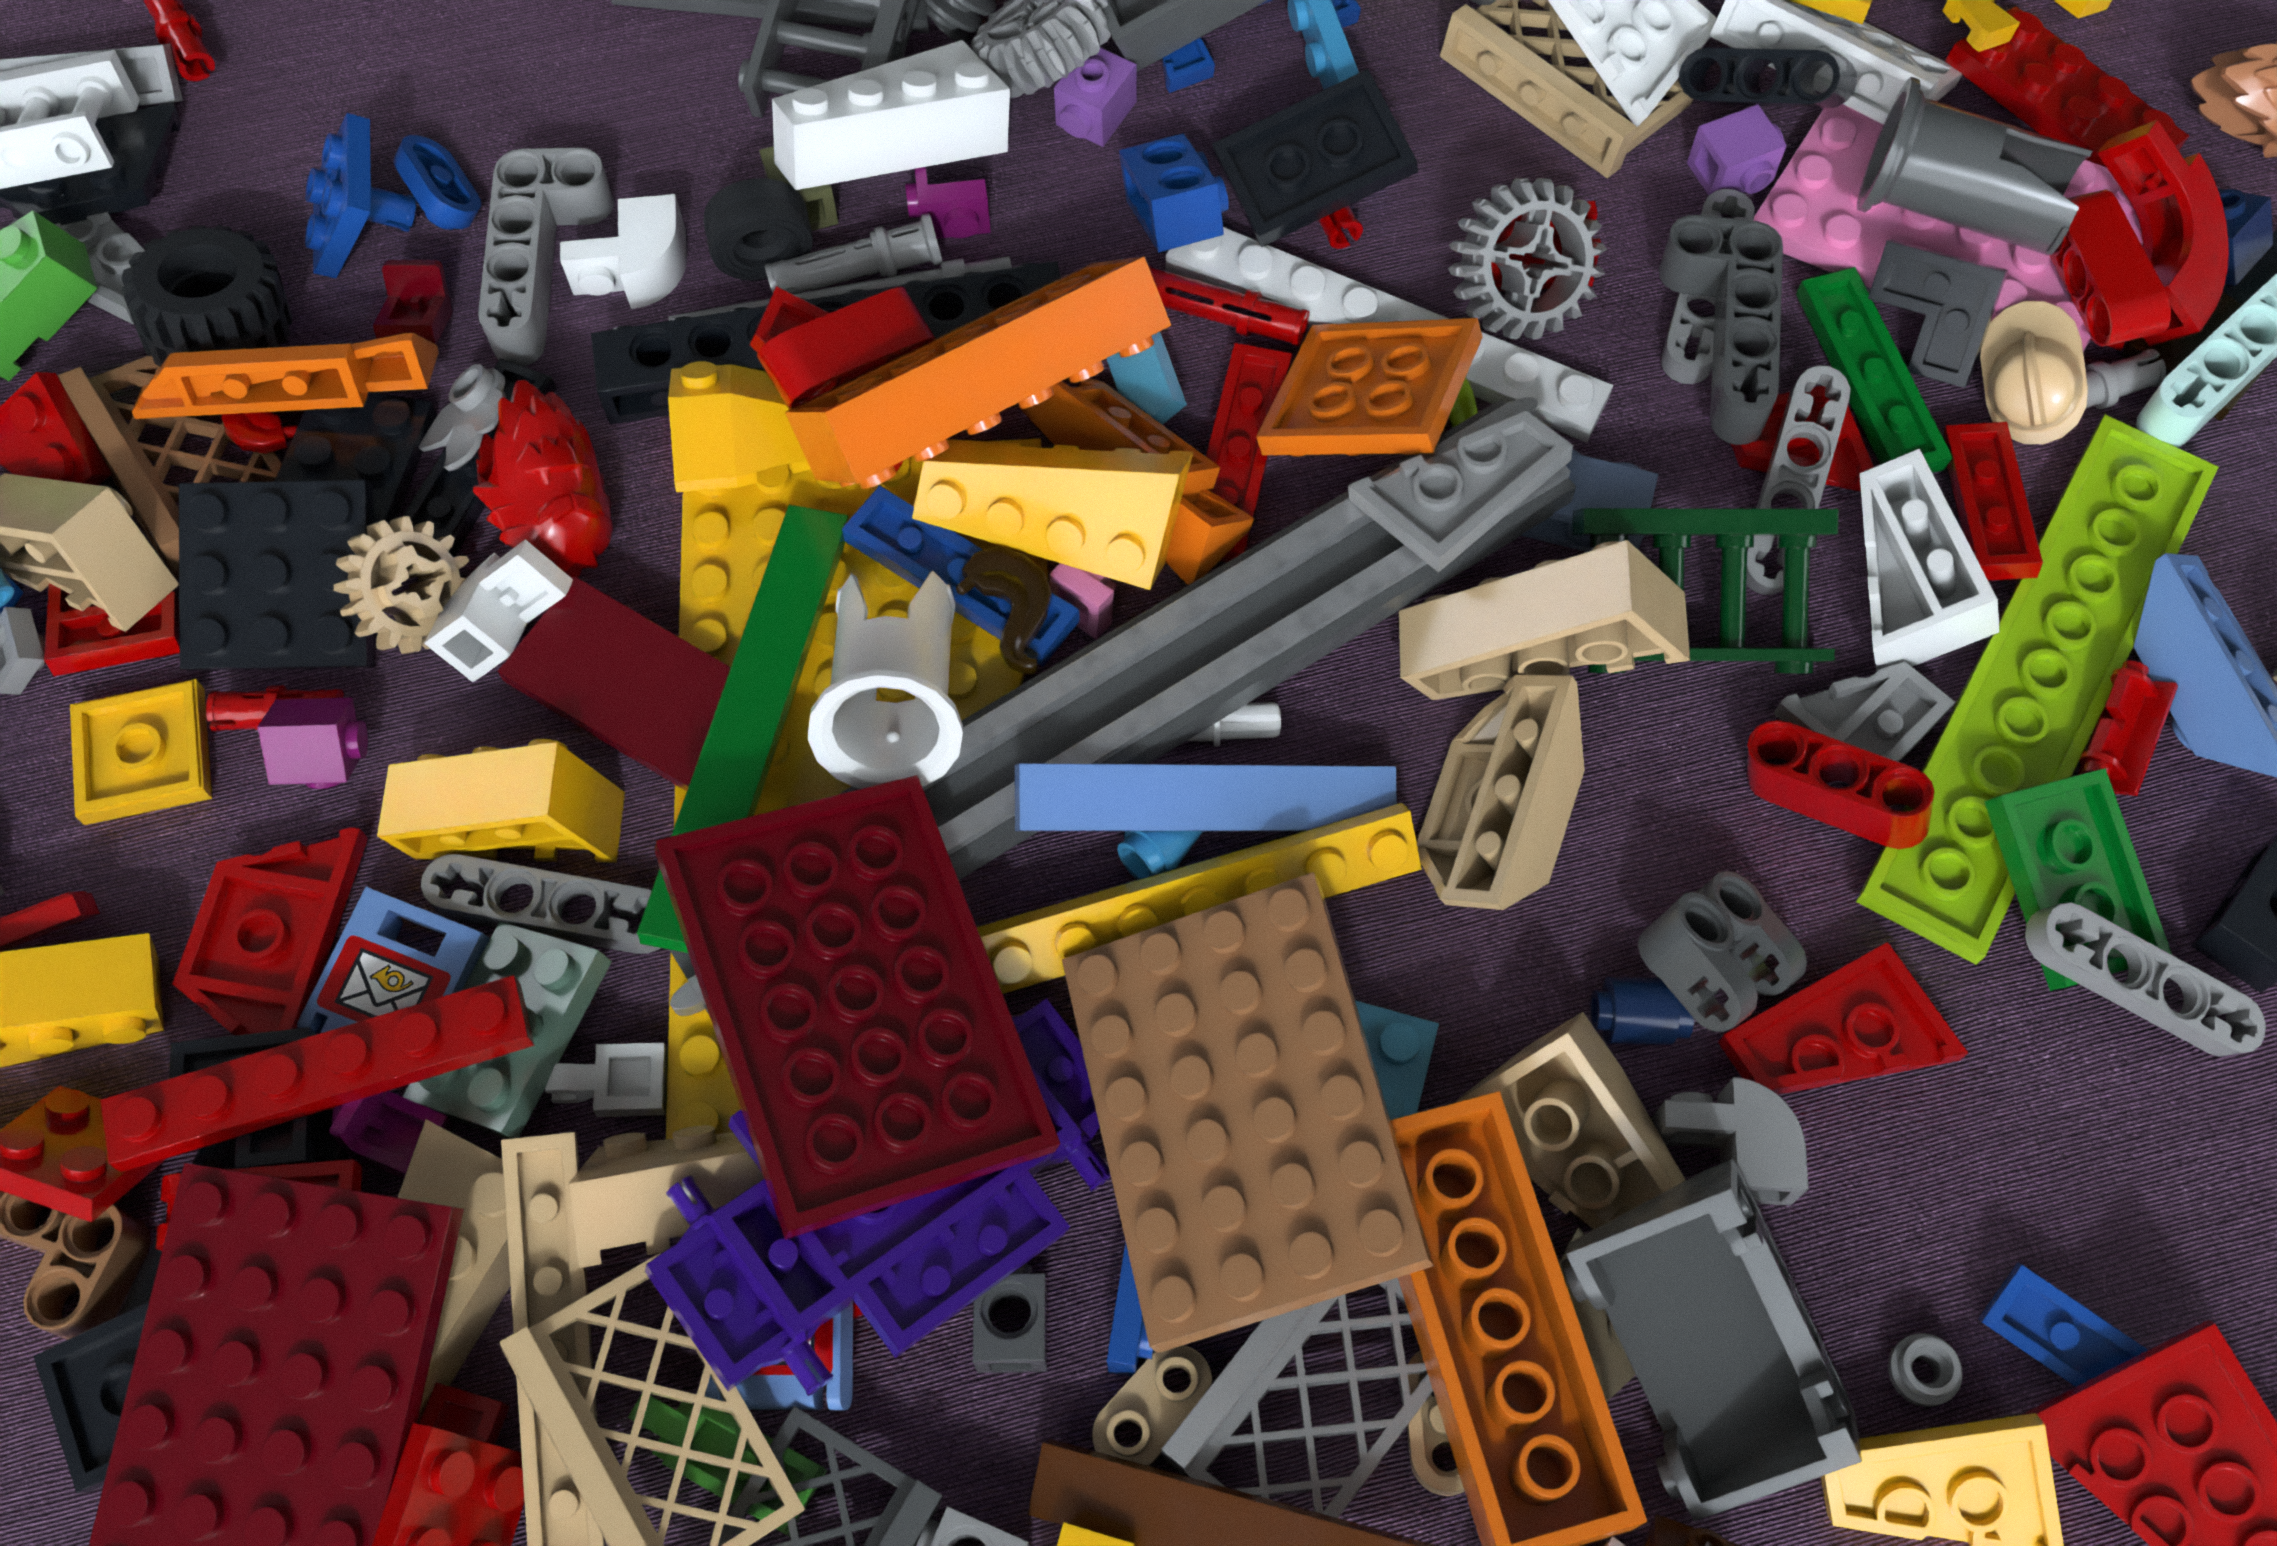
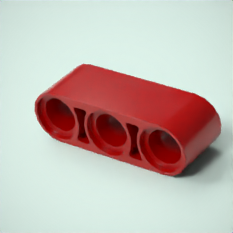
M2106 189L2067 198L2077 205L2079 209L2060 246L2049 256L2095 344L2102 347L2164 333L2168 329L2171 320L2169 297L2115 195Z
M895 287L778 334L761 347L757 353V358L788 409H792L936 338L904 287Z
M1780 720L1765 722L1757 726L1750 734L1747 743V780L1753 793L1763 800L1890 848H1912L1921 843L1928 835L1935 792L1932 781L1925 773L1918 769L1790 722ZM1779 758L1784 759L1788 762L1785 764L1775 765L1770 764L1766 761L1769 759ZM1832 781H1842L1846 782L1850 786L1836 788L1831 787L1826 783ZM1903 804L1908 805L1913 810L1901 812L1893 810L1889 806Z

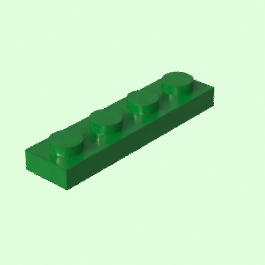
M1856 267L1802 280L1796 296L1832 368L1839 370L1848 381L1850 386V405L1880 465L1920 449L1932 473L1945 470L1953 456L1873 300L1868 299L1869 293Z

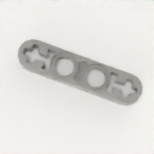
M1721 189L1707 197L1700 215L1721 217V214H1727L1732 216V219L1753 221L1755 207L1744 193L1733 189ZM1678 293L1661 355L1662 368L1672 380L1683 384H1695L1702 382L1711 373L1715 315L1700 317L1689 310L1687 303L1694 299H1704L1715 306V297ZM1689 336L1700 338L1695 352V360L1684 358V349Z
M1815 366L1801 374L1788 396L1756 509H1771L1772 498L1782 493L1797 497L1803 509L1819 508L1850 399V386L1846 377L1839 370L1830 366ZM1816 384L1825 386V396L1831 400L1827 401L1819 412L1816 423L1804 422L1811 412L1814 401L1813 396L1805 392H1811ZM1795 438H1807L1813 441L1819 450L1818 463L1809 467H1802L1793 463L1787 453L1788 442ZM1754 536V548H1747L1746 585L1759 594L1774 595L1783 591V570L1779 571L1773 579L1763 576L1765 566L1756 562V560H1762L1772 548L1774 537L1778 538V536ZM1780 548L1777 557V564L1781 567L1784 566V548Z
M447 854L435 859L427 866L422 875L421 889L423 896L439 915L448 919L495 928L500 921L570 942L635 954H649L660 949L659 947L640 944L638 935L634 933L628 921L611 917V902L614 901L613 906L619 916L639 918L642 915L643 909L646 908L652 892L646 888L461 854ZM458 875H461L469 887L484 891L483 902L475 892L462 889L455 890L451 899H449L441 888L443 884H454ZM516 884L531 886L534 891L533 899L524 910L516 913H508L501 910L500 898L504 891ZM587 895L595 899L596 909L592 917L586 922L569 924L563 921L562 910L571 898Z
M2070 902L2041 909L2031 915L2026 924L2025 938L2027 946L2034 958L2044 966L2208 1054L2223 1057L2253 1052L2261 1046L2265 1038L2266 1023L2264 1015L2257 1003L2250 997L2080 905ZM2056 924H2062L2061 933L2055 930ZM2064 938L2075 944L2062 947ZM2090 942L2087 946L2082 945L2084 943ZM2111 948L2117 949L2127 960L2129 970L2128 977L2124 983L2116 980L2109 971L2107 958ZM2167 978L2175 981L2182 990L2184 1002L2179 1013L2173 1011L2164 999L2163 986ZM2227 1013L2226 1022L2216 1017V1015ZM2231 1028L2234 1029V1033H2233V1036H2232V1037H2230V1036H2231V1032H2232V1031H2231Z

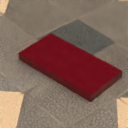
M574 577L567 595L548 608L497 672L507 684L687 791L731 667L586 582Z

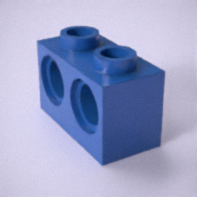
M1184 133L1119 150L1126 201L1158 253L1224 235L1221 212L1229 209L1225 184L1220 176L1213 177L1204 152H1196Z

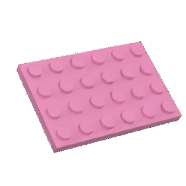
M1844 104L1822 110L1754 216L1753 221L1768 224L1776 229L1782 238L1783 254L1831 273L1856 267L1864 285L1868 288L1872 287L1886 241L1890 239L2007 269L2008 273L1991 321L2005 308L2020 302L2045 301L2062 308L2075 321L2082 340L2083 352L2091 340V336L2049 254L2045 255L1884 202L1872 206L1866 213L1857 210L1860 187L1883 124ZM2084 160L2072 177L2063 196L2070 198L2106 189L2111 191L2117 198L2143 246L2139 219L2119 184L2108 168Z

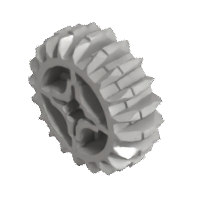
M1010 0L1004 2L1003 7L997 12L989 15L988 22L979 27L977 35L973 38L970 45L977 56L1010 88V98L1019 97L1023 93L1031 95L1041 87L1050 88L1053 82L1062 77L1067 78L1068 74L1074 69L1084 67L1085 61L1090 56L1098 54L1100 45L1108 42L1111 33L1107 26L1108 20L1102 11L1103 8L1108 6V1Z
M1515 178L1512 180L1510 189L1506 185L1501 184L1491 187V202L1482 198L1472 201L1473 209L1478 217L1476 220L1463 217L1457 221L1461 230L1467 232L1465 241L1456 240L1449 244L1452 251L1462 253V262L1454 263L1448 270L1453 276L1464 277V281L1456 287L1453 293L1459 299H1471L1465 312L1471 318L1479 319L1483 317L1482 326L1485 330L1496 333L1501 329L1504 337L1515 340L1520 338L1522 333L1527 338L1539 339L1543 336L1544 328L1555 333L1564 330L1563 315L1573 319L1582 316L1577 302L1579 298L1591 300L1597 297L1593 288L1588 286L1590 277L1598 278L1606 274L1603 268L1593 265L1594 256L1601 255L1607 248L1603 243L1592 242L1591 238L1603 225L1598 220L1585 219L1591 205L1585 200L1576 199L1573 201L1574 190L1569 186L1558 185L1554 189V183H1552L1551 179L1537 178L1531 184L1528 178ZM1522 215L1521 221H1515L1512 234L1507 240L1496 243L1504 228L1512 220ZM1550 221L1553 223L1559 234L1562 245V255H1560L1554 247V228L1549 226ZM1525 253H1532V257L1544 259L1545 263L1522 265V261L1512 260L1509 258V255L1518 254L1524 256ZM1491 262L1495 263L1501 270V290L1506 291L1505 298L1501 296L1495 286ZM1557 275L1552 286L1540 297L1543 284L1549 278Z

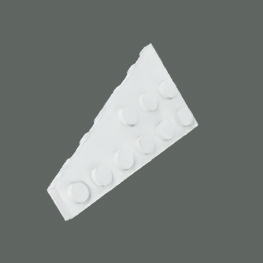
M1548 0L1631 122L1637 127L1649 116L1679 78L1682 63L1687 56L1701 49L1709 40V35L1717 20L1698 0Z

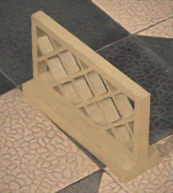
M1496 0L1491 5H1481L1476 10L1465 4L1452 13L1440 53L1442 59L1607 179L1621 169L1628 152L1689 107L1693 102V99L1683 92L1680 80L1677 79L1665 94L1670 98L1669 101L1660 100L1649 116L1638 127L1620 115L1627 114L1616 98L1607 96V85L1590 61V68L1564 65L1563 56L1587 58L1576 40L1560 39L1559 29H1568L1548 0H1532L1542 7L1544 11L1519 9L1518 2L1520 0ZM1495 24L1509 25L1511 34H1507ZM1521 26L1547 28L1548 37L1523 36ZM1537 54L1551 55L1552 64H1549ZM1578 84L1593 85L1594 95Z
M661 1253L528 1329L526 1326L499 1342L505 1357L608 1546H664L663 1542L672 1512L715 1522L709 1546H718L723 1525L745 1529V1531L721 1546H749L805 1510L736 1386L730 1391L726 1390L689 1335L686 1337L669 1332L674 1315L669 1306L667 1307L661 1330L618 1320L626 1292L649 1279L645 1273L646 1264ZM615 1299L610 1317L591 1313ZM575 1321L607 1328L595 1369L563 1362L550 1336ZM615 1330L658 1340L646 1382L603 1372ZM665 1343L697 1351L704 1364L697 1394L654 1384ZM571 1375L591 1379L585 1400ZM710 1376L724 1401L705 1397ZM599 1382L643 1392L630 1435L598 1426L591 1413ZM650 1394L694 1404L682 1447L638 1437ZM701 1407L730 1413L734 1417L740 1428V1433L733 1459L690 1449ZM606 1439L627 1444L621 1466ZM746 1441L761 1466L741 1462ZM635 1446L679 1457L667 1501L634 1492L627 1479V1474ZM687 1459L730 1469L718 1513L675 1503ZM738 1471L768 1478L783 1505L759 1522L726 1515ZM642 1505L664 1510L658 1533Z

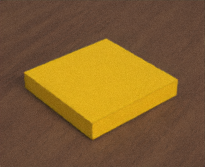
M197 679L70 704L75 817L81 823L88 825L212 799L205 690Z

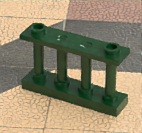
M1584 508L1573 510L1572 535L1590 536V547L1592 548L1604 542H1622L1628 540V536H1653L1652 548H1659L1658 568L1683 591L1684 548L1691 547V536H1715V548H1721L1719 647H1689L1690 661H1775L1774 673L1796 674L1813 673L1814 661H1835V649L1807 647L1810 548H1817V536L1838 534L1839 509ZM1754 536H1778L1777 548H1784L1782 647H1745L1747 548H1754ZM1664 653L1635 657L1634 661H1665ZM1606 664L1588 665L1589 673H1608ZM1626 671L1613 672V673H1626Z

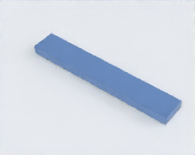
M1027 763L1015 765V831H1307L1397 804L1396 766Z

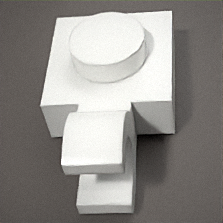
M665 1043L596 1044L595 1064H555L545 1092L552 1093L553 1103H579L594 1098L593 1111L597 1117L665 1115L667 1047Z

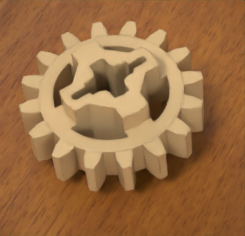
M403 516L391 520L390 524L383 520L366 526L368 535L363 533L351 537L347 541L351 550L356 555L338 558L336 562L340 569L348 573V580L333 584L334 591L349 594L351 601L340 610L341 615L352 616L357 614L362 621L358 624L355 631L358 637L372 635L375 632L378 633L376 647L379 650L392 649L397 644L401 654L418 652L421 650V646L425 649H430L424 642L436 619L455 591L467 579L461 578L459 569L469 562L467 555L452 557L449 550L455 538L452 535H447L434 539V523L430 521L416 524L413 527L410 517ZM418 577L417 582L408 585L409 589L402 593L392 594L394 589L402 586V582ZM384 612L393 615L396 621L389 618Z

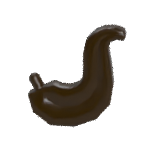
M1000 546L976 552L962 568V576L965 579L956 586V592L959 595H965L975 587L984 596H995L1004 599L1011 605L1012 609L1001 635L1000 653L1005 663L1011 669L1023 674H1034L1037 671V659L1028 657L1025 652L1035 639L1049 612L1052 592L1045 572L1025 554Z

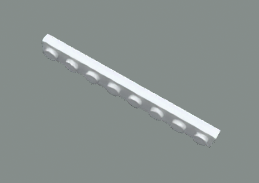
M1223 227L1224 235L1170 249L1166 254V270L1175 274L1198 279L1241 293H1246L1248 289L1260 291L1263 299L1296 309L1310 311L1307 326L1309 329L1312 325L1449 319L1269 245L1261 247L1257 240ZM1481 332L1483 338L1466 375L1474 397L1491 404L1500 399L1506 404L1509 401L1513 402L1521 398L1533 397L1538 401L1536 418L1554 430L1587 443L1607 404L1613 385Z

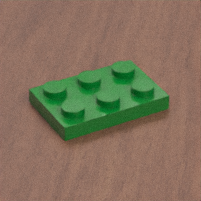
M2106 768L2000 795L1984 801L2026 924L2031 915L2041 909L2071 902L2094 912L2172 955ZM2056 924L2055 930L2061 933L2062 924ZM2064 938L2062 947L2075 945ZM2090 942L2084 943L2082 945L2087 946ZM2111 948L2107 958L2110 973L2114 974L2129 969L2123 954L2117 949ZM2040 963L2050 991L2078 984Z

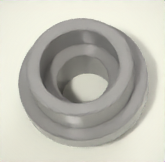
M1918 1333L1907 1336L1894 1346L1888 1359V1373L1891 1383L1896 1391L1912 1404L1922 1407L1939 1406L1952 1399L1961 1386L1963 1372L1958 1355L1947 1342L1935 1335ZM1915 1359L1924 1360L1931 1366L1933 1379L1930 1384L1919 1381L1914 1375L1912 1366Z

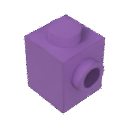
M1100 47L1098 54L1090 56L1085 61L1084 67L1074 69L1068 74L1067 78L1062 77L1054 87L1056 125L1076 138H1085L1104 147L1137 102V64Z
M1759 104L1700 125L1687 164L1708 196L1721 189H1733L1741 193L1753 194L1761 191L1773 182L1787 145L1784 142V137L1779 127L1770 122Z

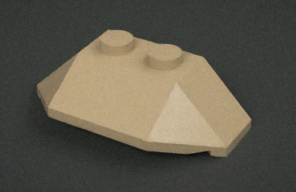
M1514 675L1503 687L1505 693L1485 706L1452 740L1417 840L1420 862L1434 885L1439 899L1445 905L1504 910L1549 884L1585 772L1578 686L1573 676Z

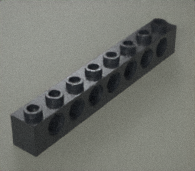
M1057 261L1040 264L1024 263L1008 269L982 273L973 271L956 277L930 281L914 280L898 286L872 290L856 289L840 295L801 299L831 313L886 290L904 287L935 338H939L1061 277ZM767 306L756 308L740 307L724 313L698 317L682 316L666 322L640 326L624 325L608 331L591 333L597 394L609 424L669 416L668 394L671 369L682 368L692 362L706 361L715 365L732 364L765 371L757 358V352L750 346V342Z

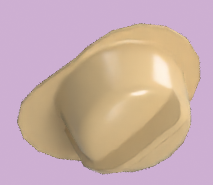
M2023 301L2005 308L1990 322L1980 355L1986 405L1992 422H2007L2011 439L2022 444H2046L2063 438L2078 425L2087 407V377L2082 340L2076 323L2062 308L2045 301Z

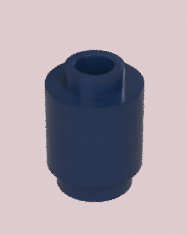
M1606 977L1602 990H1594L1591 995V1024L1595 1030H1602L1607 1044L1673 1045L1676 1038H1690L1692 1034L1694 1018L1661 978Z

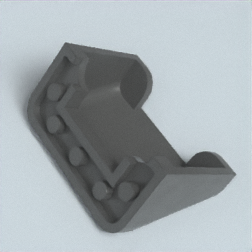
M1733 1159L1693 1176L1568 1244L1566 1252L1568 1259L1562 1261V1269L1567 1284L1578 1302L1588 1299L1597 1311L1605 1309L1664 1432L1663 1445L1665 1455L1656 1457V1464L1663 1485L1672 1500L1683 1498L1693 1521L1862 1462L1857 1420L1847 1391L1760 1209Z

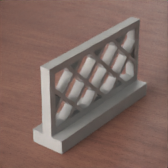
M1398 1278L1379 1283L1385 1289L1389 1315L1349 1319L1346 1296L1344 1294L1262 1320L1163 1446V1461L1180 1475L1225 1487L1207 1472L1208 1468L1224 1448L1254 1445L1259 1487L1234 1490L1269 1499V1496L1312 1492L1314 1512L1339 1518L1433 1392L1425 1364L1406 1365L1400 1326L1411 1325L1412 1322L1409 1313L1398 1314L1396 1298L1406 1305ZM1337 1303L1339 1320L1322 1322ZM1391 1327L1396 1366L1356 1370L1350 1331ZM1341 1332L1346 1371L1305 1375L1302 1347L1310 1336ZM1294 1358L1296 1377L1279 1378ZM1426 1374L1410 1395L1408 1375ZM1398 1377L1402 1408L1392 1419L1363 1422L1357 1381ZM1348 1383L1354 1423L1312 1427L1307 1387ZM1298 1388L1303 1428L1261 1433L1258 1404L1266 1393L1274 1390ZM1251 1414L1253 1434L1234 1436ZM1384 1431L1367 1453L1365 1433ZM1355 1434L1359 1465L1351 1476L1319 1480L1314 1438ZM1305 1439L1310 1481L1268 1485L1263 1444ZM1340 1489L1323 1512L1321 1491Z

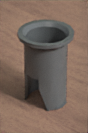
M1910 77L1897 95L1875 144L1860 187L1857 210L1866 213L1872 206L1884 202L2045 255H2052L2069 231L2070 225L2079 209L2077 205L2063 195L2075 172L2082 162L2090 157L2092 151L1924 97L1922 90H1920V79Z

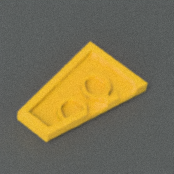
M2036 1413L1860 1438L1862 1462L1821 1476L1826 1512L1833 1526L1922 1540L1926 1536L1968 1542L1970 1546H2064L2046 1428Z

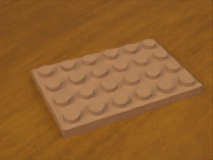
M1314 872L1062 959L1150 1348L1157 1353L1167 1351L1434 1266L1321 884Z

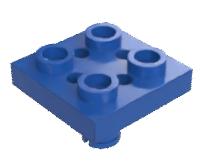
M346 113L337 134L328 133L322 150V165L320 169L312 168L310 170L305 189L306 202L313 203V214L309 217L305 232V247L313 249V273L335 279L339 275L366 221L409 232L416 212V199L414 196L403 195L371 186L370 119Z

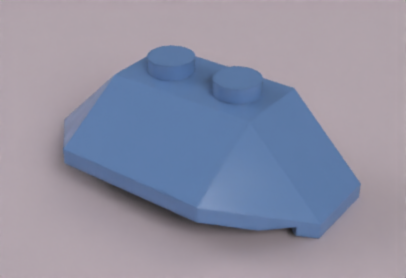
M2165 553L2156 559L2134 649L2142 663L2149 668L2148 677L2151 681L2173 682L2178 685L2169 710L2174 718L2172 720L2173 731L2180 742L2192 750L2195 756L2277 778V687L2220 591L2209 578V573L2199 556Z

